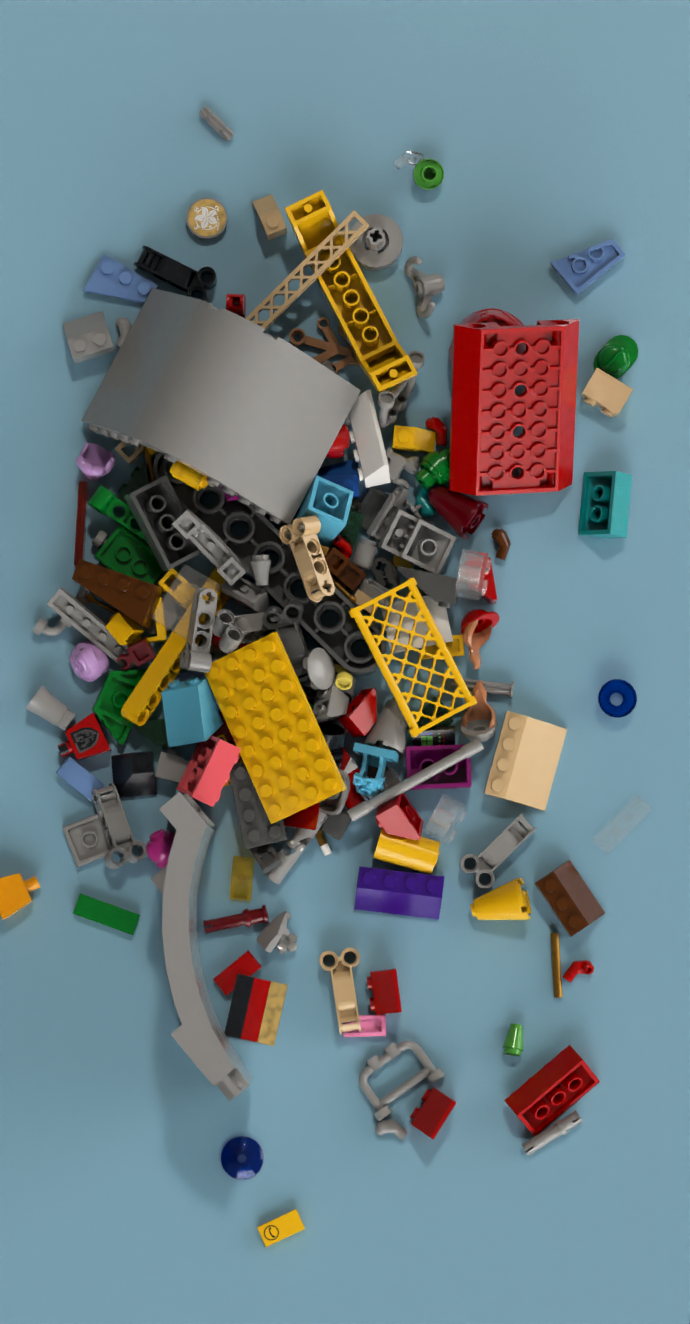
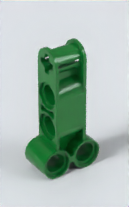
M99 485L87 504L99 513L105 514L119 525L121 524L128 531L147 543L141 529L135 530L131 527V520L135 517L129 506L116 498V495ZM116 506L124 508L125 514L123 517H116L113 514V509Z

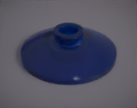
M246 1136L235 1137L228 1141L221 1153L223 1169L235 1179H249L255 1176L263 1165L264 1155L262 1148L254 1139ZM241 1154L246 1156V1161L243 1163L238 1161V1156Z

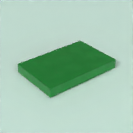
M121 524L93 557L108 569L154 584L163 573L151 549Z

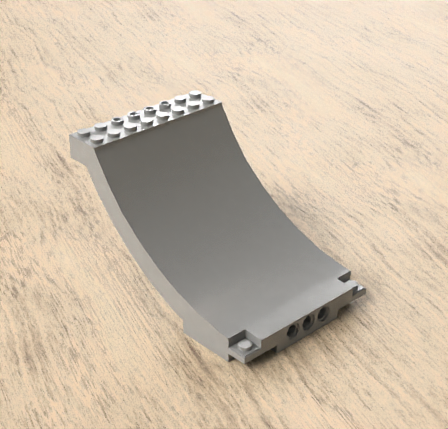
M178 792L159 808L176 829V834L170 850L168 864L151 878V881L163 894L162 938L165 966L174 1005L182 1023L170 1035L213 1086L216 1085L226 1098L231 1101L251 1084L253 1078L234 1051L215 1013L201 966L197 933V896L203 864L212 834L215 832L213 829L215 824L208 815L201 811L202 808L187 793L183 795L181 792Z

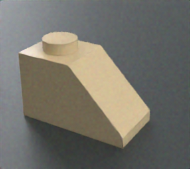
M272 194L252 202L268 241L287 234V227Z

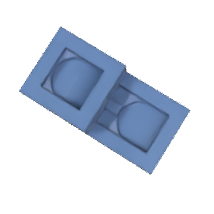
M70 756L56 771L59 776L90 801H92L91 790L93 788L97 790L104 786L101 781Z

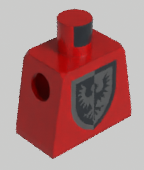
M94 713L65 731L69 741L58 745L62 757L74 752L78 760L112 751Z

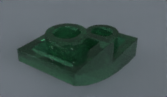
M350 510L347 524L338 535L351 545L353 552L365 515ZM333 544L331 550L333 549V547H335L338 550V547L335 544Z

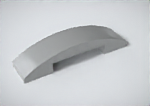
M188 509L172 523L186 540L189 538L218 568L217 572L231 586L247 572L240 560L223 540Z

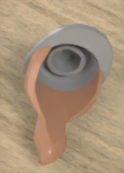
M478 681L472 690L477 703L465 710L462 717L461 732L470 741L478 738L480 742H486L495 734L498 724L493 708L487 704V691L483 686V682Z

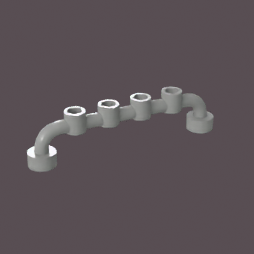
M100 530L91 544L97 548L101 545L103 546L108 540L106 539L108 534ZM83 586L75 599L85 606L89 601L86 599V596L90 591ZM41 617L32 632L38 636L41 633L55 636L60 634L66 626L70 628L72 625L62 617L55 627L50 628L46 626L48 621Z

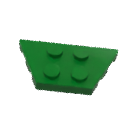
M147 669L109 671L93 705L92 711L118 744L124 745L133 722L122 717V707Z

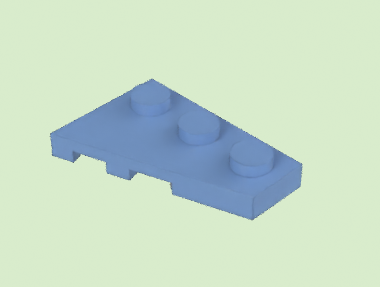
M611 239L589 247V249L568 255V257L552 261L550 264L577 296L622 260L626 254Z
M103 255L83 292L101 294L102 296H111L144 304L152 288L158 289L159 285L110 257Z

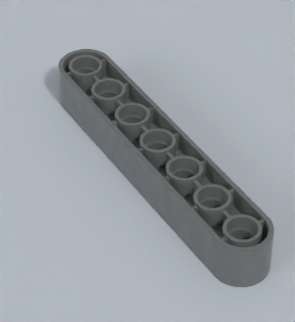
M158 452L153 463L155 479L167 475L184 510L188 509L223 540L247 570L246 574L254 582L255 578L250 563L252 555H263L269 551L278 555V564L270 568L269 585H259V587L267 590L268 596L281 609H284L286 603L290 600L300 601L304 607L302 617L298 621L300 628L320 648L325 649L335 663L341 665L353 676H366L379 668L370 649L369 653L363 658H357L351 653V646L354 642L366 641L355 619L351 618L348 612L351 608H355V606L336 587L333 595L324 596L319 602L311 601L308 595L303 598H297L291 594V586L297 581H302L291 546L281 541L279 531L263 515L254 511L253 505L247 506L238 500L227 501L220 485L218 487H211L208 484L205 489L201 488L199 491L172 477L170 469L173 463L166 460L164 454ZM208 492L215 493L219 497L218 504L210 509L201 505L202 496ZM236 522H244L249 527L248 534L243 538H235L230 532L232 525ZM295 607L288 608L289 614L293 616L299 614L298 609ZM326 611H334L339 616V622L333 628L323 626L320 621L322 614ZM371 622V625L368 627L371 634L380 635L379 629ZM384 640L378 646L381 654H385L386 651Z

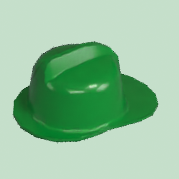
M618 335L613 337L595 356L594 370L599 368L615 379H618L636 361L638 357L637 344L629 336Z

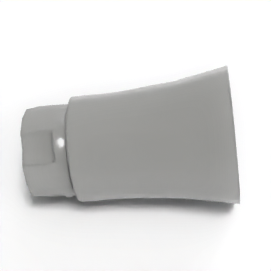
M43 685L26 708V710L37 714L54 726L57 725L64 731L76 715Z

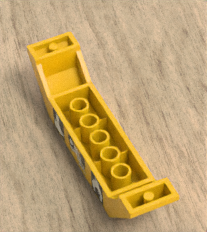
M323 190L284 208L304 258L339 226ZM337 235L334 238V246H342L345 243L343 235ZM348 248L316 281L360 367L380 393L418 373L411 359L398 343L350 248ZM322 250L319 253V261H327L330 258V250ZM308 265L311 272L314 274L315 265Z

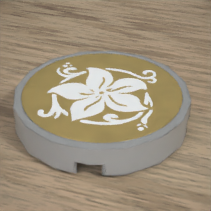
M205 197L191 204L187 211L186 221L188 229L194 236L204 240L215 239L226 229L228 216L221 202L214 198Z

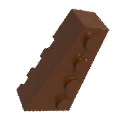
M82 559L78 560L72 577L73 580L146 628L150 627L163 588Z

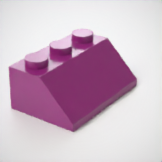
M466 744L406 747V778L456 752ZM470 757L463 759L409 790L471 788Z

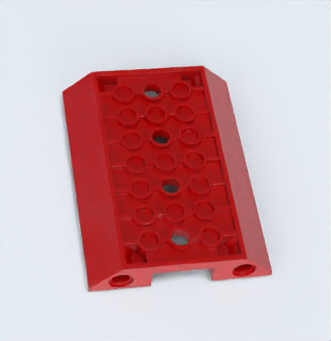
M579 319L539 320L537 325L500 327L496 322L454 324L449 466L450 491L481 496L557 492L572 485ZM526 343L525 351L517 353V345ZM518 385H524V392L516 395L515 388ZM517 426H522V434L514 436L513 430ZM520 467L522 469L521 474L513 477V469Z

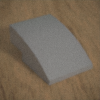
M395 509L377 547L424 570L439 575L457 537L400 509Z

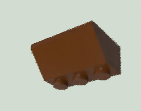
M570 860L534 883L569 937H572L605 914Z

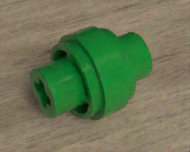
M445 448L441 453L436 451L433 453L429 452L421 460V470L415 475V478L423 488L428 490L433 484L440 486L449 481L450 449Z

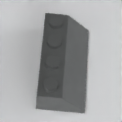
M167 475L124 496L162 572L168 571L202 553L189 538L186 540L172 525L185 510Z

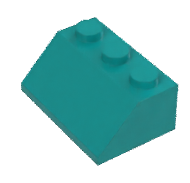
M618 471L584 472L578 535L627 538L632 475Z

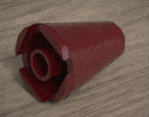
M441 485L437 488H432L428 494V498H430L429 504L462 539H467L466 535L468 533L472 535L485 518V514H483L484 508L488 510V504L459 492L450 491L449 488Z

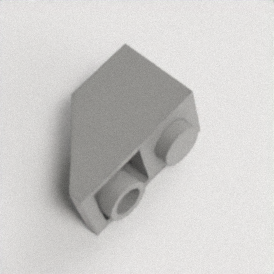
M334 683L328 689L317 690L313 713L318 724L332 721L347 714L349 697L337 688Z

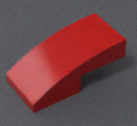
M248 950L213 980L227 996L235 988L237 974L251 976L262 966Z

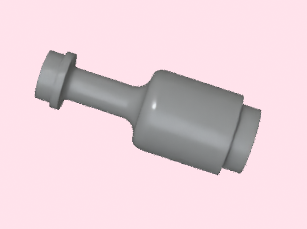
M361 538L360 542H357L352 558V563L363 572L372 568L377 552V542ZM360 584L356 587L354 591H352L350 588H348L347 591L356 593L360 587Z

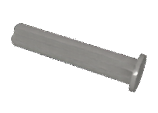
M453 678L450 682V688L456 689L458 686ZM463 678L469 691L473 690L478 681H482ZM482 681L487 693L509 695L512 698L513 681L512 684Z

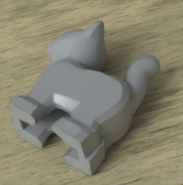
M389 447L386 451V456L390 460L388 463L390 481L396 485L403 486L405 489H409L408 481L401 479L400 475L403 469L408 473L416 475L420 468L419 458L414 455L405 457L394 452Z

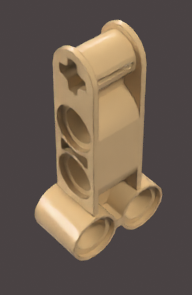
M314 515L296 518L292 524L282 526L279 530V537L284 544H290L309 599L313 602H319L324 596L333 595L335 586L317 537L321 529V523L319 518Z
M354 948L344 949L340 957L332 951H325L319 958L321 968L324 971L331 972L340 1035L346 1031H361L352 968H355L360 962V955ZM347 953L356 955L354 963L348 964L345 962L344 957ZM327 956H332L335 959V963L331 967L323 964V960Z

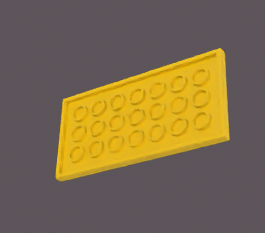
M273 632L211 663L210 671L205 673V676L235 744L241 749L239 753L271 824L347 790L278 632Z

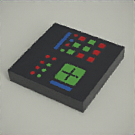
M432 726L418 734L417 737H412V746L455 745V726Z

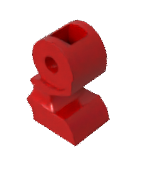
M227 294L226 310L245 318V295Z

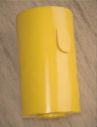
M382 828L373 858L431 875L440 852V841L422 836L418 840L387 834L384 828Z

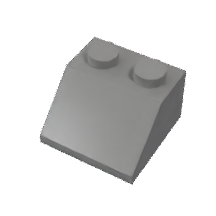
M103 311L63 323L75 364L115 351Z

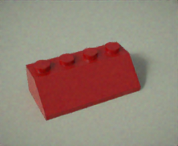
M569 1045L504 1101L535 1137L600 1081L584 1060Z

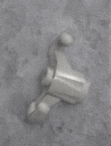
M413 256L406 261L404 270L405 274L414 281V291L419 295L416 309L417 314L420 318H428L435 308V303L431 301L432 296L441 294V291L445 290V280L441 274L426 275L413 268L414 264L420 265L422 263L420 257Z

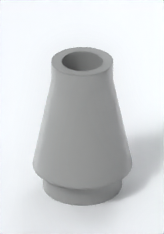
M252 555L250 563L256 586L269 585L268 579L271 566L269 555Z

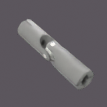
M319 812L316 830L297 827L278 853L283 863L264 875L279 885L329 815ZM291 848L295 849V852L290 854Z

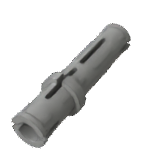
M575 1110L562 1120H556L554 1125L521 1144L528 1156L562 1134L565 1136L568 1134V1130L582 1123L583 1121Z

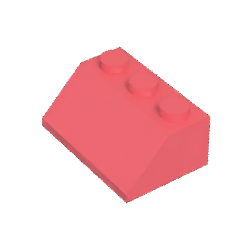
M212 735L206 741L198 742L176 790L184 794L187 793L192 798L214 807V804L220 799L224 784L230 778V771L233 765L239 759L241 749Z

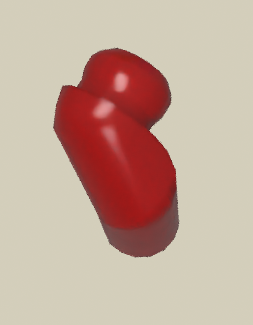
M437 417L428 418L425 424L427 429H433L437 433V446H447L446 425Z
M337 535L332 541L333 544L338 547V551L350 559L352 554L351 545L340 535Z
M587 960L574 961L562 977L571 983L577 974L589 975L593 973L594 966Z

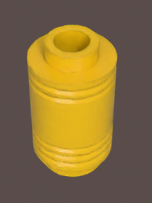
M178 461L172 464L170 469L172 477L197 491L207 487L206 476Z

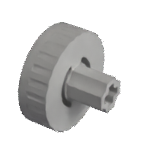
M383 214L366 215L362 218L370 227L349 248L359 266L372 271L384 270L392 266L402 252V232L395 221ZM356 221L351 231H357L362 224ZM374 237L379 238L377 242L373 241Z

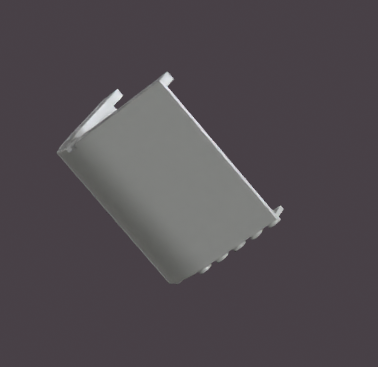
M152 288L81 421L88 424L87 429L96 434L100 433L106 437L110 436L127 444L129 442L137 447L141 444L164 454L166 460L172 463L178 461L206 476V481L217 487L221 485L223 487L222 491L230 496L237 495L239 502L247 506L253 505V510L263 516L265 514L269 515V520L277 525L281 523L290 525L361 390L279 336L273 337L268 333H263L265 330L263 327L224 308L218 310L211 303L197 298Z

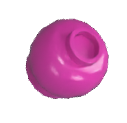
M160 829L149 836L150 840L146 844L149 858L152 862L157 863L159 868H164L168 864L170 850L176 834L172 831L165 832L164 829Z

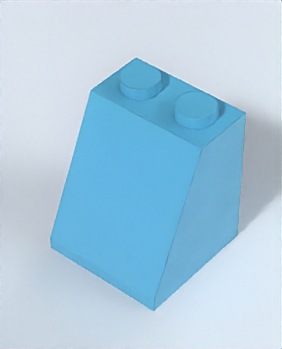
M316 475L290 524L296 518L317 516L321 523V529L317 537L320 545L327 547L347 524L354 492Z
M195 676L182 682L180 680L169 682L168 686L161 692L169 747L206 741L223 724L207 678L198 679Z

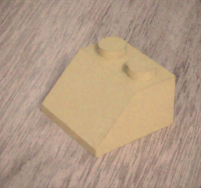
M596 368L581 397L584 398L583 401L592 407L596 405L601 408V412L610 418L612 416L617 418L633 389Z

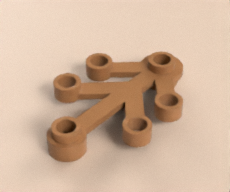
M321 317L317 321V327L323 331L328 342L306 336L305 332L300 328L293 329L289 334V341L294 346L305 344L326 350L316 357H312L319 363H323L338 354L346 356L337 363H331L336 368V374L339 370L350 364L360 366L346 337L340 332V326H338L337 332L340 336L344 337L349 348L339 344L326 317ZM326 321L328 325L323 328L319 323ZM300 335L302 339L296 342L293 337Z

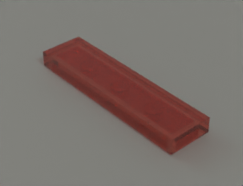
M80 481L78 488L75 567L79 559H85L89 484L85 481Z

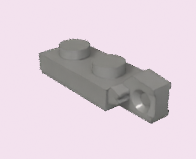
M397 486L393 493L387 497L366 533L380 542L395 509L405 512V500L410 492L403 487Z

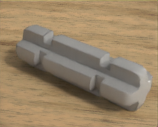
M204 107L200 111V116L207 120V123L218 134L221 133V137L225 141L231 140L234 132L229 127L227 128L226 124L216 114H212L213 112L209 107Z

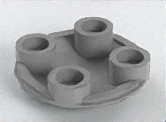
M313 649L308 657L303 659V667L307 670L311 688L314 690H325L333 684L335 678L334 662L325 649Z

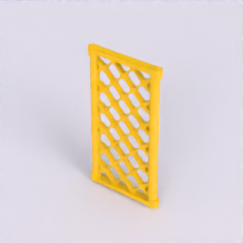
M410 577L399 586L360 606L351 608L348 612L351 618L355 619L410 728L411 736L417 737L418 734L467 707L474 706L477 701L474 695H471L416 586L417 582L414 577ZM406 586L410 591L406 598L396 594L397 591ZM390 596L388 607L378 604L379 600ZM394 597L404 601L402 612L392 609ZM408 602H415L419 609L415 617L405 612ZM372 605L371 615L362 616L360 610ZM376 607L386 610L384 621L374 618ZM390 612L400 615L398 626L388 623L387 620ZM404 616L414 620L411 631L401 627ZM372 621L382 624L380 635L371 634L368 627ZM418 621H425L429 629L425 636L415 632ZM386 626L396 630L394 640L383 636ZM399 631L410 635L407 645L397 641ZM413 636L423 639L421 650L411 646ZM382 640L392 644L389 655L381 654L378 648ZM427 640L435 641L438 647L434 655L425 652ZM395 645L406 649L403 659L393 656ZM409 650L419 653L417 664L407 661ZM423 655L433 658L431 669L421 666ZM392 659L401 662L399 674L391 673L388 667ZM437 659H444L448 666L444 674L434 670ZM405 664L415 667L413 678L403 675ZM419 669L429 672L427 683L416 679ZM432 674L442 676L443 680L440 688L430 684ZM401 678L411 682L408 693H401L397 685ZM447 678H454L458 686L454 693L444 689ZM415 683L425 687L422 698L412 693ZM429 688L439 692L436 702L426 699ZM442 693L452 696L450 707L440 704ZM411 697L421 701L418 712H411L407 705ZM456 697L464 698L466 703L454 709ZM425 702L434 705L432 717L422 713ZM438 707L448 710V713L436 718ZM421 716L430 720L429 723L420 728L417 725Z

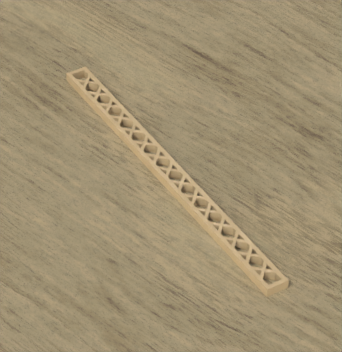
M354 210L245 319L257 325H262L261 327L266 330L370 225ZM356 218L362 226L357 231H349V223ZM337 235H345V243L342 246H334V238ZM322 250H330V258L327 261H319V253ZM307 265H315V273L312 276H304V268ZM292 280H300V288L297 291H289V283ZM277 295H285V303L282 306H274V298ZM262 310H270V318L267 321H259V313ZM122 441L115 450L131 465L144 452L143 445L135 446V452L128 457L123 451L128 444Z

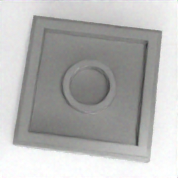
M98 813L62 827L77 867L103 858L110 851Z

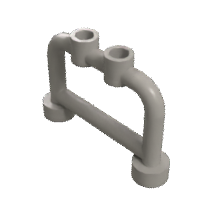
M412 351L408 356L418 373V369L424 365L425 356L420 351ZM417 375L395 385L391 391L379 393L377 403L381 408L378 423L381 428L395 424L398 411L406 409L407 399L414 389Z
M404 1041L397 1046L393 1042L384 1049L386 1053L380 1058L376 1054L366 1061L368 1066L360 1073L359 1085L377 1111L374 1116L378 1121L393 1112L388 1106L389 1103L427 1077L429 1082L433 1084L445 1075L441 1068H435L421 1046L416 1042ZM404 1050H413L425 1068L379 1100L367 1082L368 1076Z

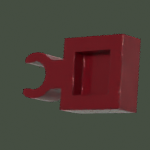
M145 637L128 646L126 649L128 654H121L117 662L125 659L127 664L122 667V670L129 668L131 663L135 662L138 667L155 658L157 654Z

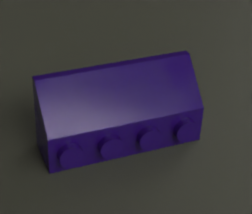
M359 866L354 909L439 919L444 876Z

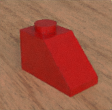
M374 688L362 689L348 705L347 714L338 717L340 723L352 737L367 736L377 721L376 690Z

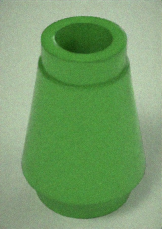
M510 1024L502 1047L504 1048V1054L521 1056V1051H523V1025Z

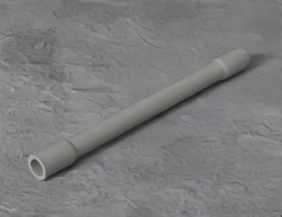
M478 738L471 741L456 752L375 797L347 810L353 822L389 800L463 759L484 750V747Z

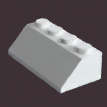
M370 389L357 397L346 418L347 425L352 427V431H349L351 444L355 443L357 448L353 450L355 462H360L361 468H358L360 481L364 480L366 488L391 483L388 460Z

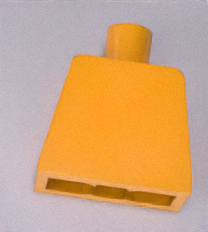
M17 873L0 878V915L3 920L9 918L33 901L30 892L41 887L36 876L24 880L22 874Z

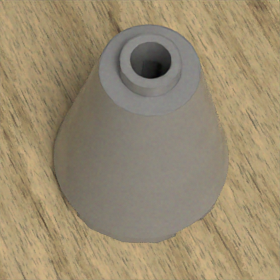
M394 697L392 700H387L364 744L396 751L400 755L399 759H402L406 753L407 722Z

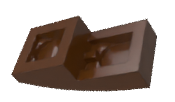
M335 547L325 557L329 571L352 591L356 589L367 575Z

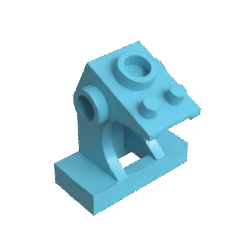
M355 742L353 751L357 755L363 756L360 773L356 772L354 774L353 785L356 786L357 793L363 796H376L379 791H383L385 786V778L383 777L387 761L398 763L400 755L393 750ZM369 766L378 768L375 779L366 778Z

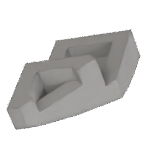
M284 911L278 915L257 937L256 940L264 951L271 953L282 937V934L289 936V930L286 929L287 921L291 918L289 912Z

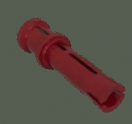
M262 905V908L254 910L244 909L243 913L203 920L204 926L213 925V927L204 928L206 934L244 925L251 928L252 925L265 922L269 924L266 905Z

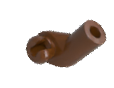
M495 529L492 532V538L499 545L495 557L505 561L511 542L506 531Z

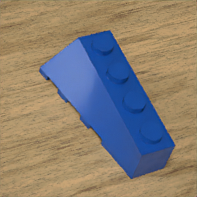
M355 458L319 469L316 474L317 476L353 491L352 500H359L358 462H355Z

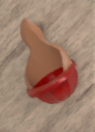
M473 609L468 611L461 621V634L463 635L464 643L469 649V659L474 665L475 670L481 666L479 649L490 638L492 628L500 620L499 614L496 612Z

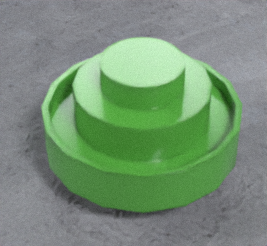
M424 159L418 162L413 170L414 182L424 190L437 188L444 178V170L441 164L434 159Z

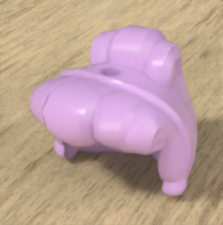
M85 443L80 455L76 458V464L82 470V473L86 475V478L91 481H99L102 476H105L112 470L116 458L115 454L98 444Z
M90 640L78 643L69 657L75 674L87 682H93L106 673L109 667V658L106 653Z

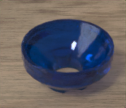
M610 680L599 691V706L610 717H625L636 706V691L625 680ZM614 693L620 694L623 698L622 703L618 706L610 702V697Z

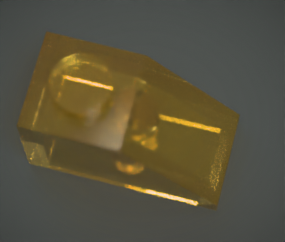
M233 856L230 899L251 901L255 858Z

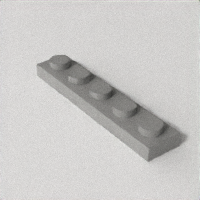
M60 587L47 602V605L121 667L127 664L125 659H121L118 662L117 659L121 654H128L126 650L128 646L119 645L105 628L106 624L64 588ZM135 662L131 663L129 668L125 670H130L135 665Z

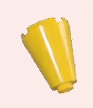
M516 878L475 898L473 904L470 905L473 917L476 916L478 920L531 919L529 915L531 914L527 890L524 891L521 885H525L523 879Z

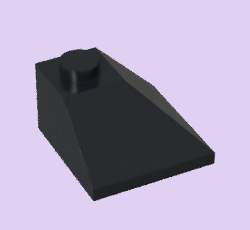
M153 751L111 756L113 784L116 786L120 798L157 795Z

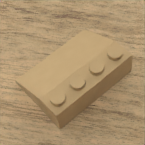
M506 711L483 794L545 811L567 729L525 715Z

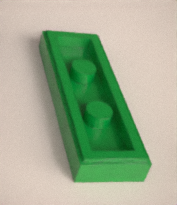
M81 893L73 911L75 915L134 935L140 918L139 914Z

